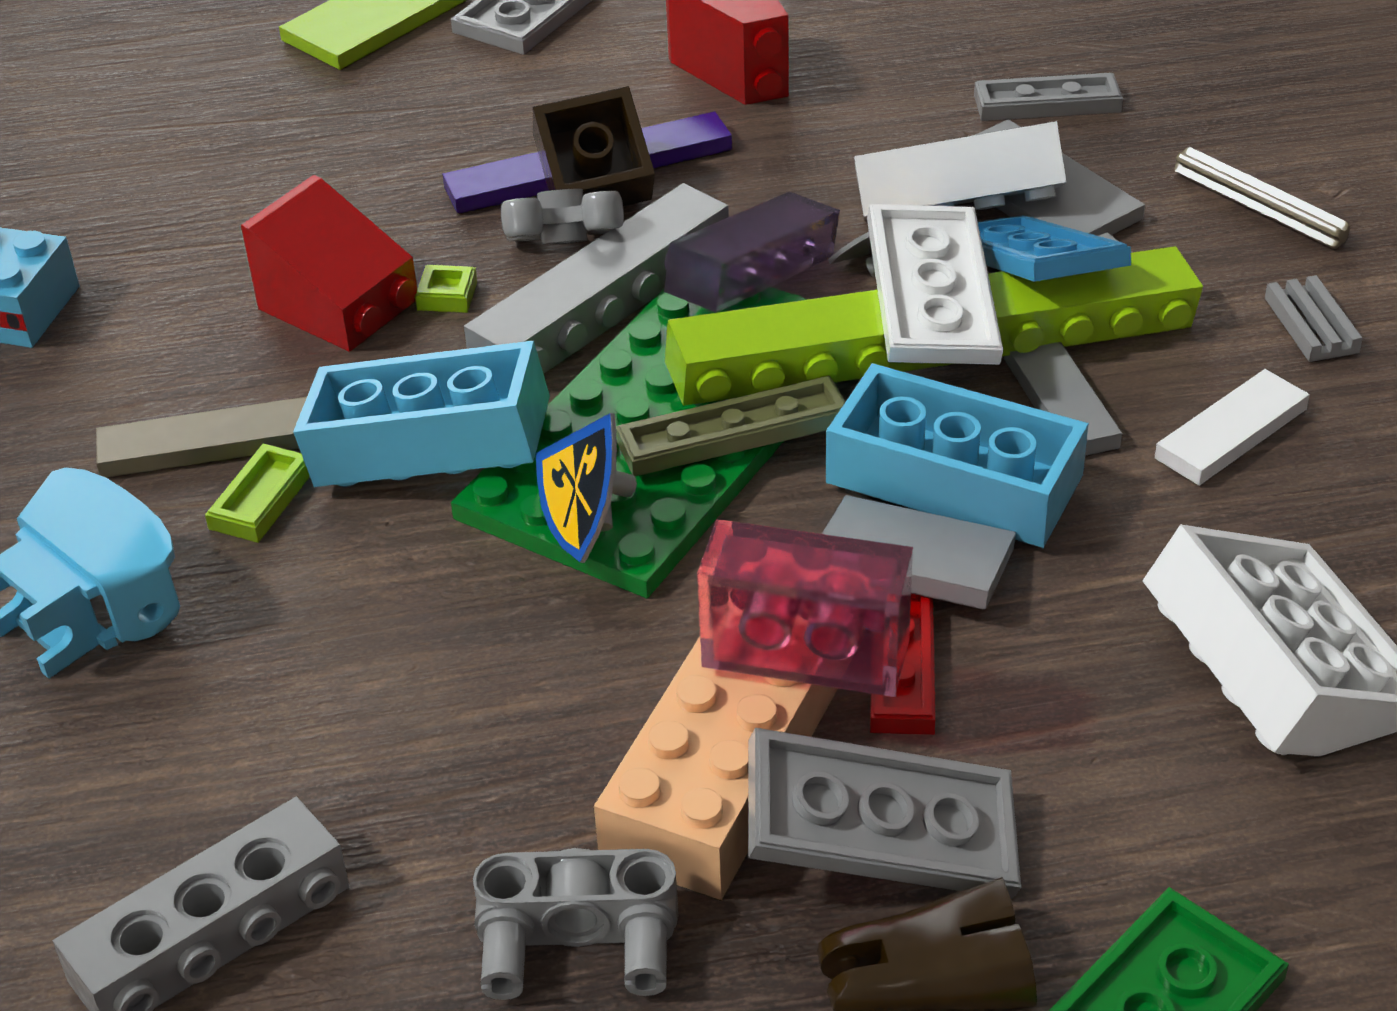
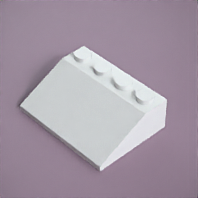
M1180 524L1143 579V582L1157 599V606L1160 612L1177 625L1190 642V651L1210 668L1222 684L1223 694L1229 701L1240 707L1256 728L1255 734L1258 740L1266 748L1281 755L1323 756L1397 732V645L1310 544Z

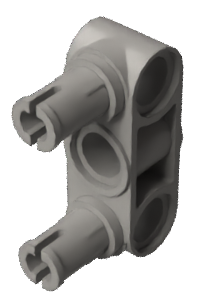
M572 848L561 851L496 854L483 860L476 868L473 876L476 896L474 926L480 941L483 942L481 989L487 997L507 1000L520 996L523 991L526 945L580 947L596 943H625L624 981L626 989L636 995L649 996L663 992L666 988L667 940L672 936L679 917L676 871L674 863L667 855L651 849L589 850Z

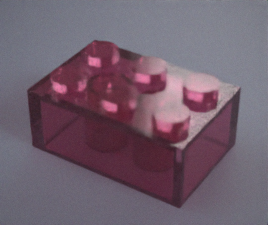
M716 519L697 573L701 666L710 669L896 697L909 643L913 547Z

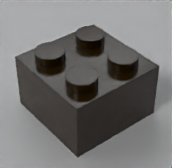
M629 86L533 107V137L549 191L583 189V195L592 192L617 191L621 195L623 206L652 200L655 172Z

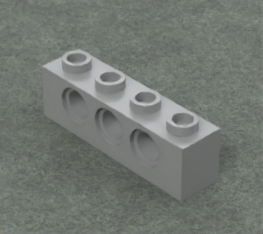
M297 796L52 940L69 985L89 1011H153L157 1006L191 985L205 981L217 969L249 949L268 942L278 931L312 910L326 906L338 894L350 888L341 846Z

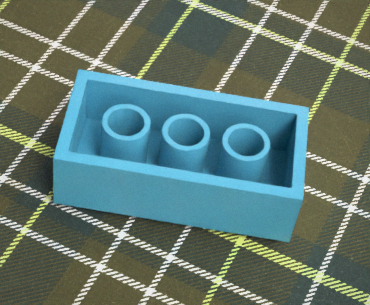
M534 341L323 366L318 368L293 433L314 487L328 485L351 486L358 482L381 479L404 480L412 476L444 472L447 474H458L470 469L497 466L513 468L524 463L534 462L550 395Z
M872 363L826 430V483L918 511L1016 532L1015 540L1044 548L1083 476L1089 423Z

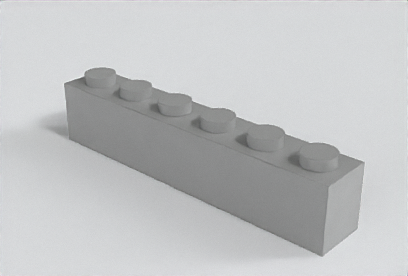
M682 183L625 220L622 227L605 233L464 325L467 349L534 341L544 374L643 305L652 301L684 269L695 262L705 264L730 247L728 205Z

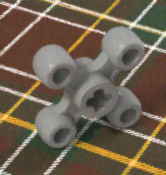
M583 189L551 190L537 193V199H512L504 201L501 205L502 229L509 242L541 239L542 245L588 241L587 235H601L612 229L622 227L624 221L623 202L621 195L617 191L592 192L583 195Z

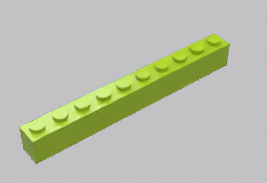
M1176 246L1131 253V266L1035 282L1004 271L988 273L1003 346L1002 356H1009L1012 351L1020 353L1031 352L1039 346L1061 342L1064 347L1190 328L1192 327L1203 290V285ZM878 290L670 319L667 323L665 364L683 406L737 398L830 376L833 382L860 379L872 363L902 372L950 365V363L888 362Z

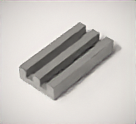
M1317 275L1306 277L1304 286L1300 284L1298 279L1287 280L1285 289H1282L1278 282L1267 284L1265 300L1309 362L1360 353L1361 335ZM1292 302H1295L1302 311V313L1305 315V321L1299 314L1295 306L1292 304ZM1317 333L1319 335V337L1324 342L1325 346L1321 345V343L1314 334Z

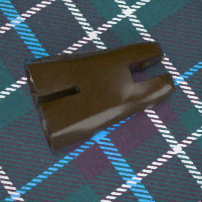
M1003 877L948 895L905 913L844 927L829 934L818 943L817 954L820 969L823 975L832 979L828 984L827 994L833 1011H985L1037 1006L1036 981L1031 955L1019 924H1015L1013 904Z

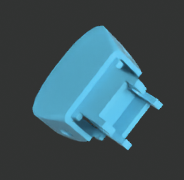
M62 468L52 471L17 517L20 530L15 535L18 543L0 554V591L10 586L17 590L14 598L0 609V637L19 626L33 641H37L47 649L46 652L36 658L41 672L47 678H51L99 644L108 650L118 645L116 638L123 643L125 641H139L156 635L172 622L179 614L180 609L179 600L168 569L175 559L173 542L161 519L127 490L106 477L83 469ZM99 595L103 596L112 622V626L108 629H105L97 622L90 599Z

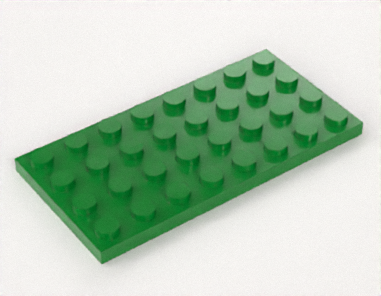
M693 263L680 272L548 404L536 453L609 413L615 414V424L619 426L724 401L718 400L683 406L665 364L668 320L808 299L758 283L752 279H746L713 268L707 264ZM784 441L635 476L637 485L632 496L623 497L612 494L611 511L613 527L610 530L600 532L585 563L579 562L562 549L549 530L540 504L536 454L533 463H524L513 468H502L500 466L484 468L451 501L452 515L456 521L648 599ZM617 443L616 470L632 474Z

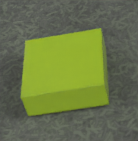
M425 265L415 295L417 311L468 313L477 285L476 267Z

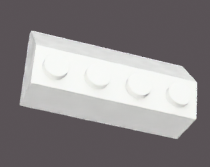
M1057 121L854 156L864 220H867L869 205L954 206L974 202L975 210H983L1004 206V197L1024 193L1026 202L1052 198L1056 196L1055 188L1062 187L1066 183Z

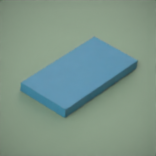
M1025 215L978 222L986 266L1034 282L1131 266V247L1122 242Z

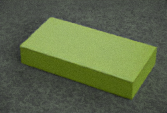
M263 443L205 514L208 529L259 543L310 478L302 454Z

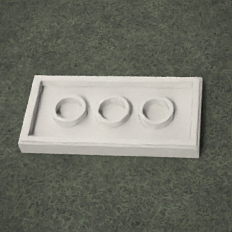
M869 205L867 222L888 362L1000 365L1003 346L975 207Z

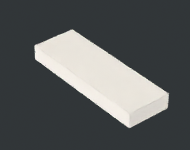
M1264 369L1156 444L1155 459L1200 486L1307 410L1310 394Z

